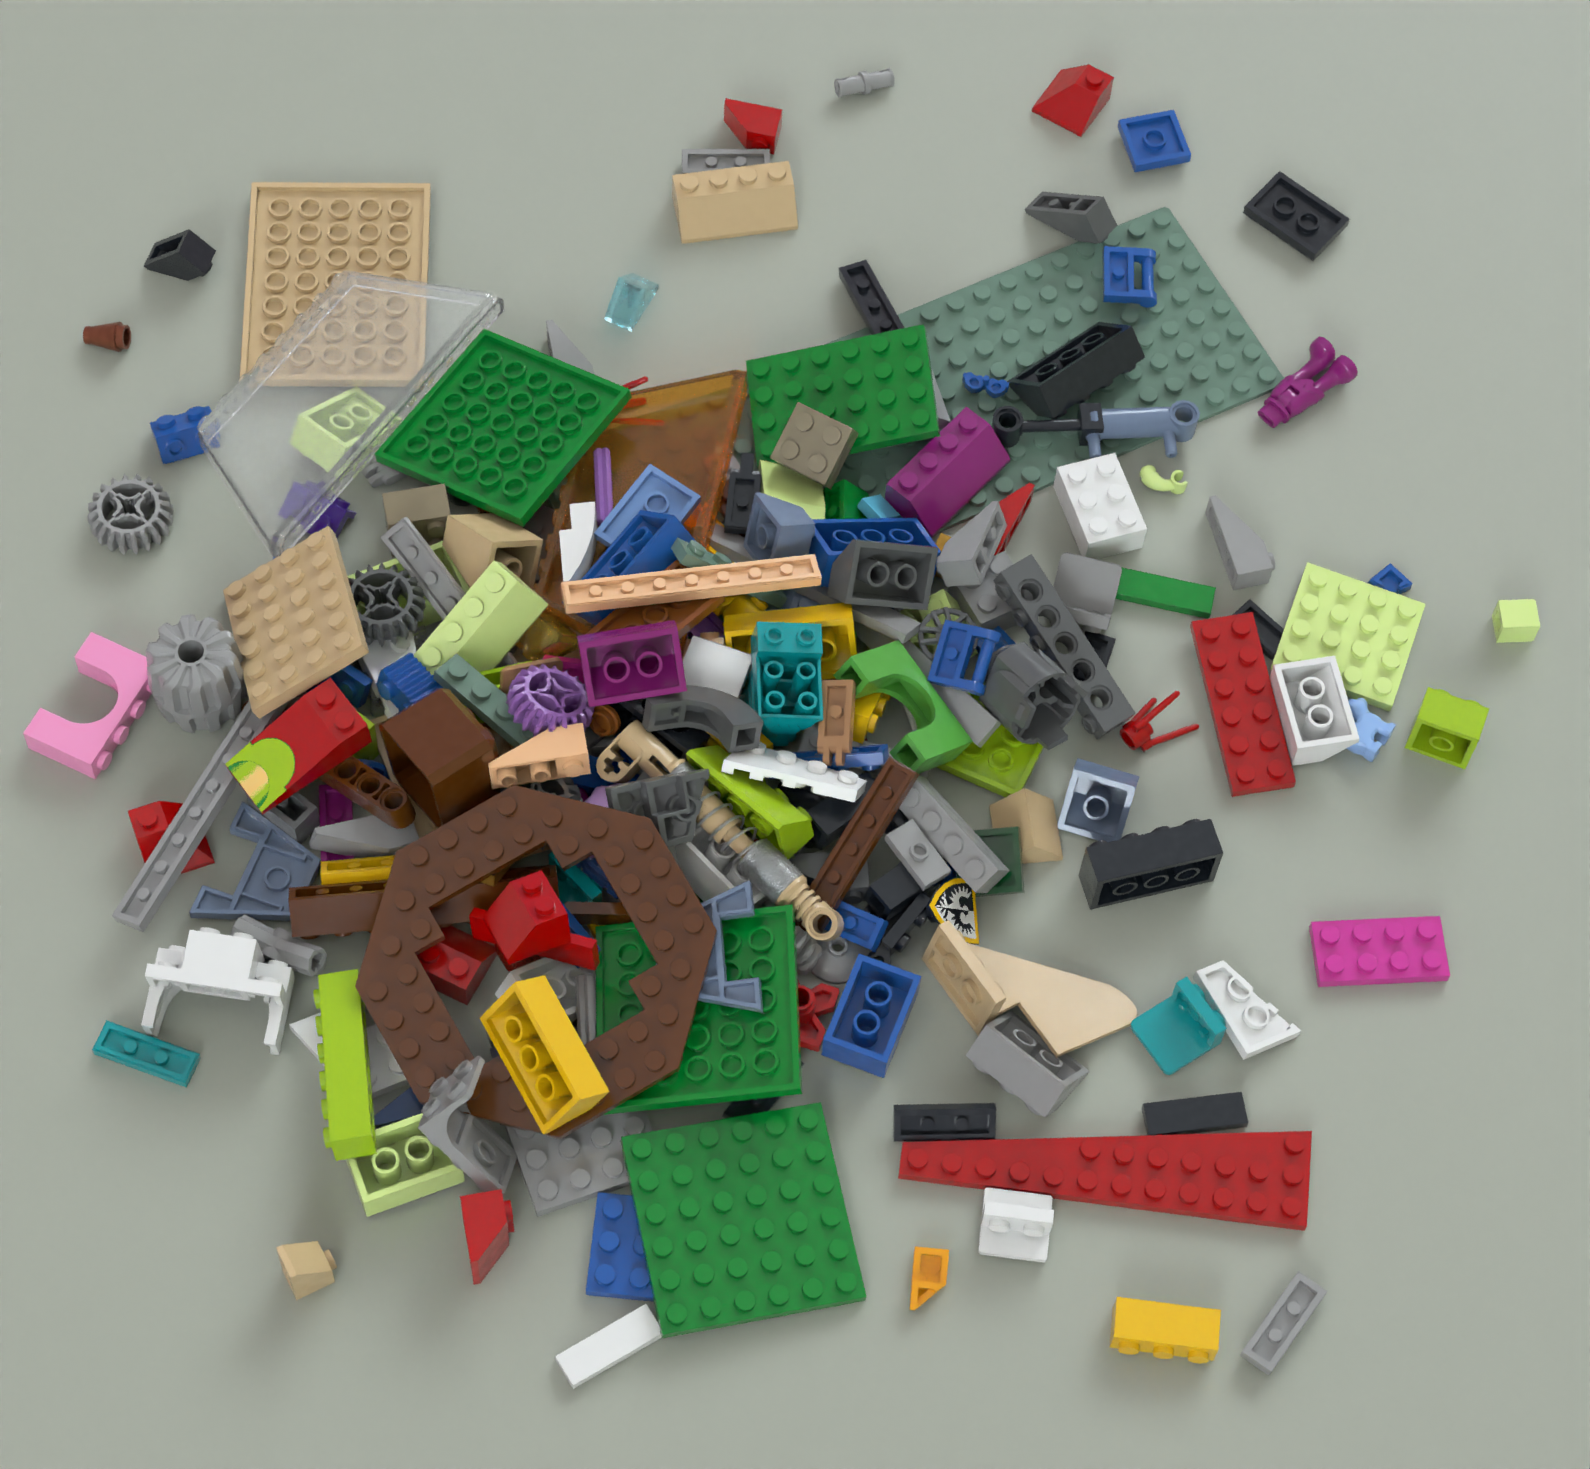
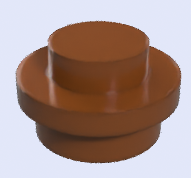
M600 705L594 708L593 719L590 723L593 732L599 736L615 734L621 725L620 717L615 709L609 705Z

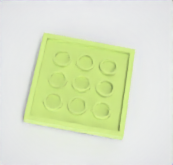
M1307 562L1270 670L1276 664L1335 656L1347 697L1352 699L1364 698L1367 704L1390 712L1425 603Z

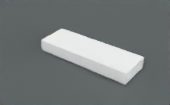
M644 1304L556 1355L555 1360L574 1389L660 1339L659 1324L647 1304Z

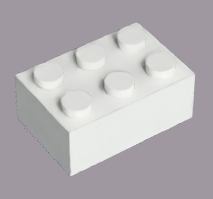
M1115 453L1057 467L1053 487L1081 556L1101 559L1143 547L1147 527Z

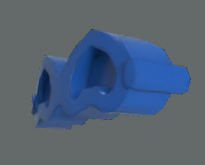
M964 372L962 382L971 393H979L985 390L992 398H998L1009 390V382L1006 380L989 379L987 375L984 377L976 376L972 372Z

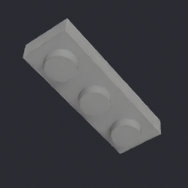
M682 149V174L770 163V149Z
M1298 1271L1247 1343L1240 1356L1269 1376L1327 1291Z

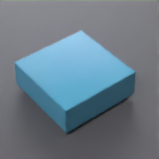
M881 494L862 498L857 505L858 509L867 518H899L900 516Z

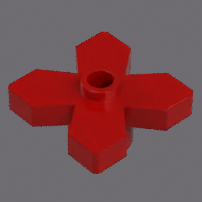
M798 981L800 1047L816 1052L820 1051L826 1029L817 1017L834 1012L839 998L840 990L838 988L820 983L814 988L809 989L804 985H800Z

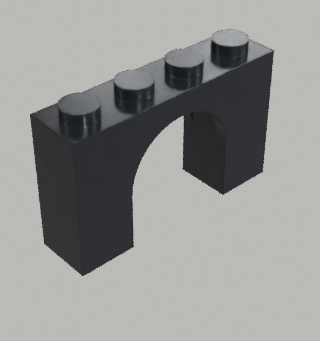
M867 771L858 775V778L867 780L864 793L855 802L828 796L807 810L812 818L811 824L814 833L812 838L821 849L842 835L876 778H872ZM898 809L886 828L885 834L890 833L909 821L900 809ZM899 860V864L870 884L864 900L880 918L888 921L908 907L921 891L926 894L940 884L944 878L923 891Z

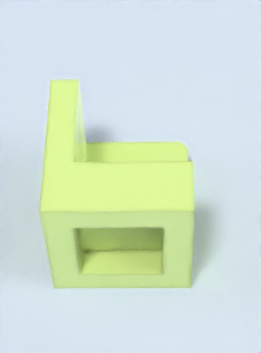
M1534 599L1498 600L1492 614L1496 643L1533 641L1540 628L1536 601Z

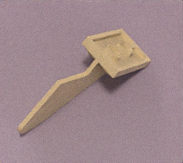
M949 920L938 925L922 957L923 962L978 1036L985 1025L995 1020L996 1016L1018 1006L1056 1058L1129 1027L1132 1020L1137 1017V1009L1133 1002L1115 987L1100 981L966 943L963 934L955 929Z

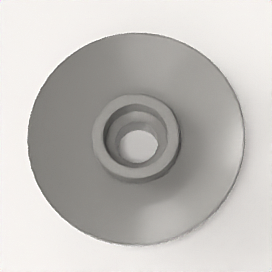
M842 937L832 941L818 940L817 944L821 946L822 955L818 959L817 965L810 971L817 978L828 983H847L858 954L868 956L870 950ZM841 945L844 949L837 952L832 949V946Z

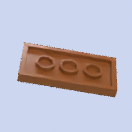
M677 559L665 570L683 569L689 567L680 564V562ZM725 596L617 608L586 634L674 620L680 639L724 603Z

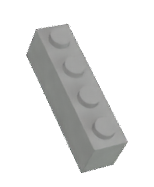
M919 775L899 809L909 820H914L934 848L975 893L989 892L1010 870L924 776Z

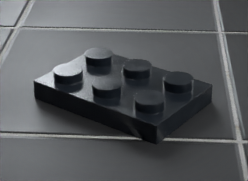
M1281 171L1244 206L1243 214L1312 261L1348 226L1350 218Z

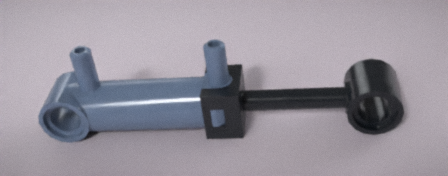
M1186 400L1177 401L1171 407L1102 409L1101 403H1080L1076 419L1023 420L1022 413L1012 406H1003L998 408L993 414L991 427L1004 448L1015 446L1019 442L1020 436L1026 432L1078 431L1079 446H1088L1090 459L1102 456L1100 447L1102 439L1163 437L1166 456L1174 458L1178 454L1176 442H1187L1193 438L1200 412L1194 403Z

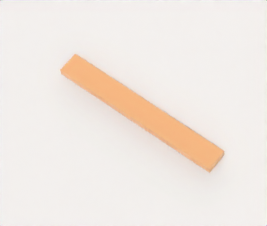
M815 554L566 581L561 582L560 590L565 613L572 614L821 586L822 577Z

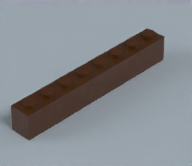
M556 864L509 868L494 887L480 882L430 911L440 928L452 926L454 923L467 922L470 924L469 915L474 907L488 910L510 881L540 870L543 871L559 898ZM388 879L289 888L288 902L292 938L300 937L310 940L327 934L344 937L353 934V932L367 931L371 933Z

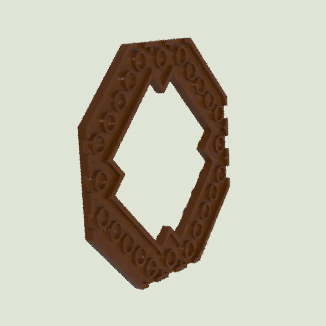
M513 785L396 851L355 987L420 1104L425 1105L430 1097L429 1089L436 1080L441 1077L448 1078L461 1062L474 1059L417 957L418 954L446 939L430 910L546 844L549 845L563 871L593 855L657 965L628 981L644 1010L584 1044L610 1092L589 1111L544 1134L548 1137L562 1139L680 1070L684 1049L690 1035L700 992H702L709 967L708 963L718 933L650 818ZM500 1055L485 1063L474 1093L466 1102L469 1112L462 1113H470L477 1118L497 1122L501 1125L543 1134Z

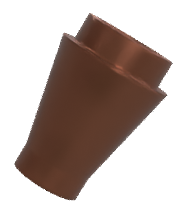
M122 322L85 326L83 341L85 344L121 352L122 349H128L130 346L131 330L128 325H123Z

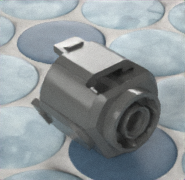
M1025 642L1001 647L992 654L984 681L986 689L984 696L979 697V701L1018 741L1025 744H1035L1038 742L1044 748L1050 750L1068 740V735L1063 728L1075 714L1081 696L1084 698L1088 693L1081 688V683L1072 675L1069 677L1040 649L1035 652Z

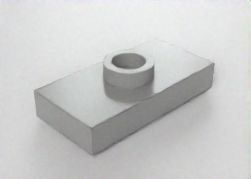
M913 819L885 836L884 840L923 891L950 874L951 869Z

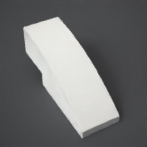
M595 501L570 504L572 529L559 530L563 582L581 580L591 568L597 544L594 532L598 528Z

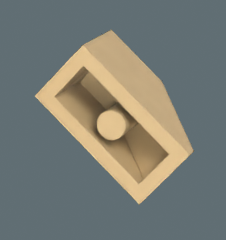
M318 1241L283 1244L276 1247L282 1271L296 1300L335 1282L332 1270L337 1268L330 1250L322 1251Z

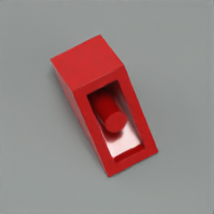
M726 98L724 102V122L745 149H770V154L774 155L782 127L783 109Z

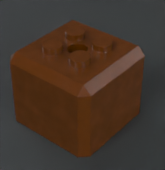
M437 688L379 724L394 777L437 828L500 793L501 788L492 789L488 767L489 762L499 757L496 741L491 732L477 721L473 712L468 707H465L449 689Z

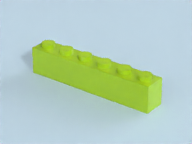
M358 969L318 975L319 989L313 990L316 1009L321 1010V1016H315L317 1034L322 1036L323 1043L317 1044L319 1062L320 1064L324 1063L325 1067L324 1071H319L321 1090L322 1092L326 1091L327 1095L326 1099H321L323 1118L324 1120L328 1119L329 1127L323 1128L325 1147L332 1148L336 1161L377 1154L365 1003L355 987L359 974Z

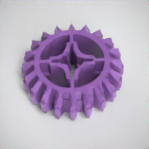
M543 663L539 668L531 665L527 670L522 669L509 686L506 701L509 706L508 713L514 715L513 722L521 723L522 731H531L533 737L547 729L549 732H553L552 730H555L558 726L567 728V725L583 723L585 731L593 719L594 707H589L585 684L578 682L579 676L572 677L568 675V669L562 672L557 669L556 665L550 669Z

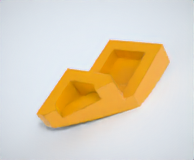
M914 1247L909 1310L915 1311L946 1285L949 1250Z

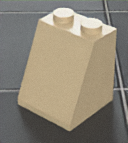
M493 513L447 516L442 546L469 588L495 560L505 565L533 590L543 539L518 524Z

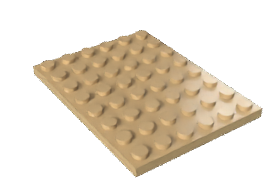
M252 182L239 379L241 388H425L431 205L430 183Z

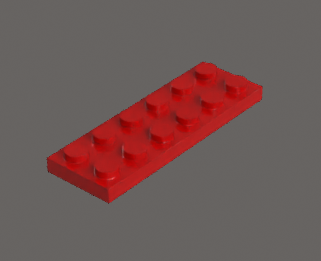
M1253 612L1191 621L1190 629L1231 796L1235 797L1293 788L1296 780Z

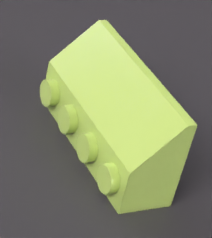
M493 560L413 656L418 659V662L422 663V666L426 667L427 671H430L431 675H434V671L456 653L478 672L494 669L549 604L505 565Z

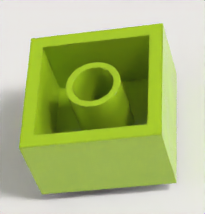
M1428 687L1413 721L1405 748L1466 769L1480 739L1490 708L1481 706L1473 700H1464L1450 695L1445 690Z

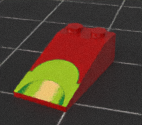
M329 678L297 700L225 765L263 815L370 744L372 739L366 722L334 681Z

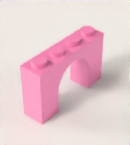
M91 632L75 655L78 671L110 686L117 692L118 698L114 708L104 718L85 724L71 722L40 708L23 734L29 749L96 779L101 770H106L110 765L112 753L118 744L122 745L127 739L129 727L133 721L139 719L144 713L146 701L152 693L148 685L146 657Z

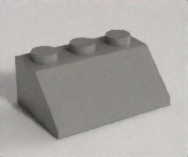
M1011 1010L986 1024L966 1054L979 1071L990 1074L999 1082L1000 1087L1004 1091L1018 1096L1026 1103V1107L1031 1112L1042 1115L1044 1118L1061 1106L1089 1072V1070L1067 1053L1056 1058L1037 1031Z

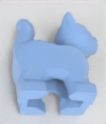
M1364 698L1349 699V705L1360 740L1347 749L1373 762L1379 754L1381 746H1384L1391 737L1396 725L1392 722L1386 723L1379 716L1370 713L1367 701Z

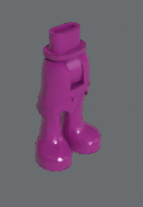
M1317 337L1309 347V361L1296 373L1288 375L1280 381L1271 391L1270 397L1264 401V406L1257 412L1258 416L1272 428H1275L1281 422L1287 423L1290 418L1301 414L1308 407L1322 400L1325 396L1324 393L1329 389L1354 380L1358 375L1354 362L1345 355H1340L1335 360L1333 345L1326 338ZM1330 367L1328 371L1315 383L1313 380H1311L1321 371Z

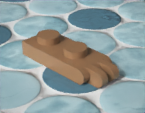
M853 679L822 680L823 721L819 722L817 751L818 754H823V763L827 766L832 765L833 754H836V766H844L845 753L852 752L856 683Z

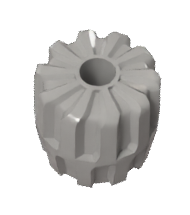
M192 614L181 616L179 623L173 626L169 623H164L158 628V640L156 642H149L146 650L148 685L161 714L169 723L175 721L180 724L182 731L195 733V730H209L213 732L221 729L223 723L230 718L234 720L241 712V699L247 696L243 670L240 664L243 661V657L232 633L224 631L221 622L211 617L197 621L195 615Z

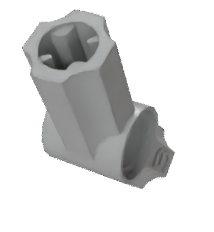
M245 914L242 917H238L232 926L230 936H233L236 932L252 935L253 939L258 941L265 958L264 963L268 964L269 960L282 961L287 963L288 967H292L293 971L311 977L316 974L321 975L326 967L327 953L322 947L301 941L297 937L292 938V933L286 929L278 927L274 930Z

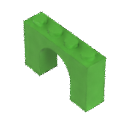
M899 640L851 656L833 675L836 680L853 679L855 681V700L873 693H885L896 698L908 708L916 721L917 730L906 734L889 753L895 760L918 774L955 760L973 742Z

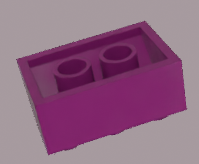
M674 620L577 636L589 707L687 691L678 629Z

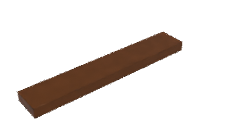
M888 758L810 885L809 890L813 889L816 893L815 896L819 895L821 897L820 902L825 901L832 909L837 910L920 774L894 758ZM823 915L818 920L817 926L821 933H823L831 920L827 915ZM795 919V926H800L801 929L807 932L806 929L801 925L802 921L798 922Z

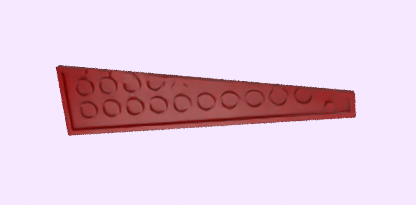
M1312 1131L902 1142L898 1179L982 1190L988 1187L1050 1195L1053 1199L1305 1231L1308 1217Z

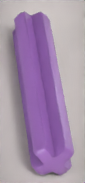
M606 447L594 450L596 520L598 526L601 525L613 510L610 450Z

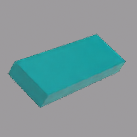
M107 1020L92 1049L93 1054L186 1088L201 1059L199 1053Z

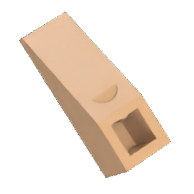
M583 723L567 725V728L558 726L555 730H552L553 732H549L547 729L489 762L488 767L492 789L509 788L513 785L540 783L547 780L591 774Z

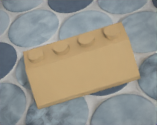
M789 161L672 175V199L682 244L798 229L795 188Z

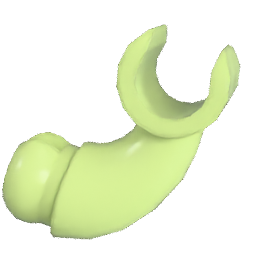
M1146 465L1141 468V481L1150 489L1171 491L1174 494H1182L1186 490L1187 481L1177 482L1183 478L1184 473L1181 470L1174 471L1170 479H1164L1156 472L1155 467L1152 465Z

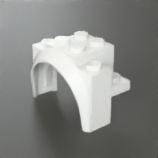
M202 927L200 931L190 930L186 948L177 945H170L168 949L158 947L155 964L147 963L145 978L150 987L141 1026L147 1035L158 1037L166 1010L172 999L181 989L187 992L250 1001L251 997H255V995L264 996V1003H269V1019L264 1045L270 1046L271 1055H280L295 981L292 967H288L287 963L277 960H269L268 964L264 963L265 958L258 941L253 939L252 935L236 932L233 936L220 934V931L208 927Z

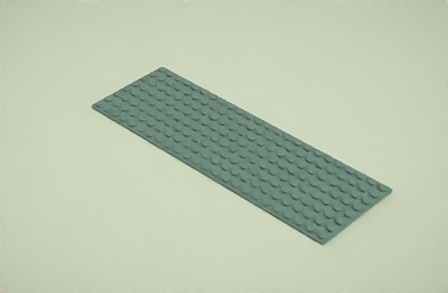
M1162 207L1116 226L1109 233L1108 238L1101 243L1094 244L1078 241L898 314L904 328L922 324L926 328L931 368L950 421L965 407H968L992 425L993 414L998 408L1003 406H1012L1022 413L1023 420H1053L1037 416L1010 387L1007 393L998 398H992L985 390L979 393L969 392L962 382L964 372H972L976 376L984 377L987 375L989 379L1009 381L1098 322L1132 326L1145 356L1143 360L1136 364L1134 370L1118 375L1113 379L1111 385L1097 389L1090 394V398L1087 401L1083 402L1101 403L1102 409L1171 407L1177 401L1186 400L1198 407L1200 412L1199 423L1270 393L1284 379L1175 216L1167 207ZM1104 246L1149 248L1155 250L1156 262L1153 264L1157 304L1154 307L1146 308L1140 304L1103 302L1102 253ZM1134 262V289L1142 290V266L1139 262ZM866 327L859 331H856L854 333L831 341L829 343L854 339L858 337L868 336L871 334L868 328ZM747 376L639 419L664 422L665 426L663 428L622 426L600 435L547 498L553 509L571 516L570 504L595 501L596 507L594 450L606 447L610 450L613 508L646 467L652 464L701 496L700 505L724 525L725 520L708 495V489L714 487V485L702 468V460L730 449L740 465L742 453H753V471L759 470L756 462ZM1074 404L1068 408L1067 413L1058 419H1076L1079 404ZM1078 431L1023 433L1015 446L1005 448L1011 458L1010 462L938 533L973 519L992 501L999 502L1028 483L1035 485L1034 492L1053 485L1057 467L1090 459L1088 446H1079ZM1163 437L1102 439L1100 445L1101 455L1115 453L1119 457ZM933 438L849 454L834 483L845 479L867 492L869 497L881 494L885 499L886 483ZM598 540L591 567L608 549L607 546ZM723 615L717 616L722 622H724Z

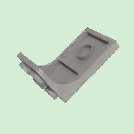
M477 1056L471 1061L464 1060L448 1078L441 1077L433 1083L429 1089V1100L421 1110L423 1115L418 1129L427 1136L432 1145L445 1153L458 1169L463 1170L481 1191L487 1192L502 1189V1195H505L517 1159L515 1150L482 1118H477L470 1113H462L469 1112L466 1102L474 1093L485 1062L483 1058Z

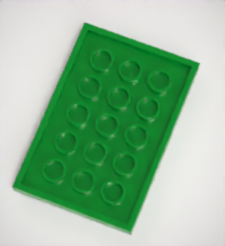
M924 324L746 360L758 469L760 460L777 463L770 456L797 402L858 432L859 434L849 454L940 436L928 339Z

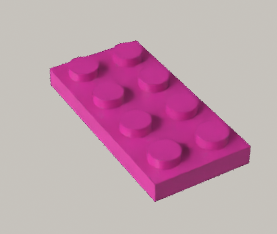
M1440 916L1314 921L1309 925L1318 987L1448 981L1450 977Z

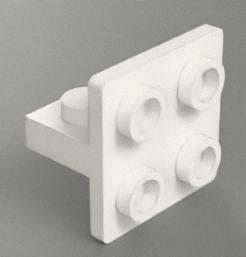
M985 1188L978 1253L988 1256L1046 1262L1049 1234L1054 1218L1052 1196Z

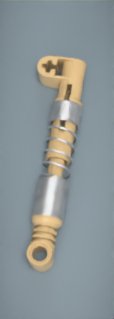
M639 720L631 722L600 754L596 763L597 773L602 779L611 783L622 784L630 781L641 769L650 778L668 775L656 763L658 760L667 768L670 774L696 770L685 759H678L651 732H647ZM620 749L633 760L631 765L623 761L624 758L618 753ZM613 761L619 762L618 767L621 769L619 773L613 772ZM705 780L700 799L703 803L700 813L696 818L698 823L696 829L702 827L710 835L708 841L714 839L719 845L725 843L720 852L725 851L730 846L738 854L732 861V864L737 863L742 858L738 864V870L750 882L752 881V884L759 888V891L766 895V898L768 897L776 906L793 905L796 915L795 919L798 922L802 921L801 925L812 938L822 941H832L838 938L844 928L843 918L840 913L832 909L825 901L820 902L821 897L819 895L815 896L816 893L813 889L809 890L807 878L794 864L789 862V859L782 855V852L775 848L768 839H760L754 842L757 833L756 827H748L742 830L745 817L734 814L732 812V804H724L720 800V792H712L708 788V781ZM751 829L754 830L752 838H750L745 832ZM823 915H827L832 921V926L827 933L823 934L819 931L817 924Z

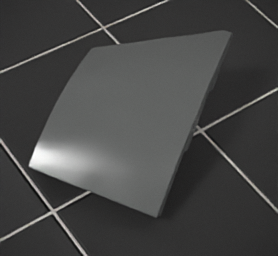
M709 769L668 774L607 787L605 791L608 808L650 818L667 847L693 841L697 826L696 818L700 813L703 803L700 799L705 780L709 779L710 775Z

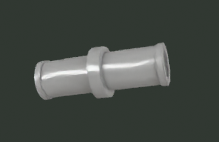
M890 68L871 73L861 71L856 76L834 80V88L838 97L856 93L866 95L871 90L893 87L895 84L894 74Z

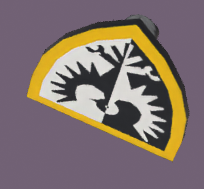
M962 878L951 879L941 884L927 904L926 914L929 916V921L931 923L937 922L940 925L949 920L955 929L963 934L966 943L979 945L975 892Z

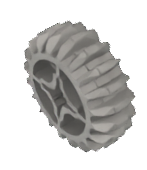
M124 474L122 481L117 482V480L112 478L110 486L101 484V493H93V502H90L88 506V523L91 525L90 528L94 537L98 538V542L102 546L107 544L111 552L119 548L120 552L125 555L128 549H132L137 555L139 548L144 547L150 551V543L153 542L160 545V536H168V527L172 526L173 506L170 504L169 494L163 491L160 483L153 484V480L150 477L142 481L141 477L136 474L133 480H129ZM154 507L155 511L147 521L146 517L149 515V510ZM114 508L116 511L112 514V518L107 522V516L109 512Z

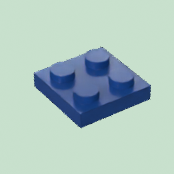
M1174 109L1120 119L1118 121L1117 127L1134 173L1190 162L1191 153Z

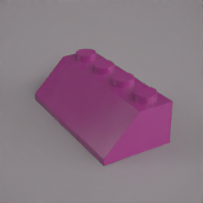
M965 407L940 431L939 437H934L886 483L885 500L903 518H917L930 537L933 538L1010 462L1011 458L991 425L968 407Z

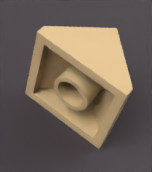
M1023 788L989 805L992 829L1016 826L1020 828L1023 864L1060 861L1063 859L1053 799Z

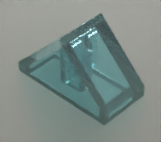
M634 273L618 277L605 314V320L632 331L659 289V284Z

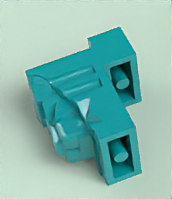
M757 621L751 636L752 668L739 699L753 708L763 720L761 733L773 743V746H788L789 742L796 740L797 732L811 727L816 722L823 721L821 680L823 646L821 624Z

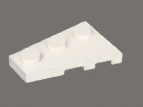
M1224 960L1196 971L1192 977L1204 992L1212 1010H1217L1222 1015L1226 1024L1225 1027L1227 1028L1226 1033L1243 1060L1294 1039L1300 1034L1301 1030L1295 1024L1289 1025L1277 1014L1279 1010L1270 1002L1266 1004L1253 992V987Z

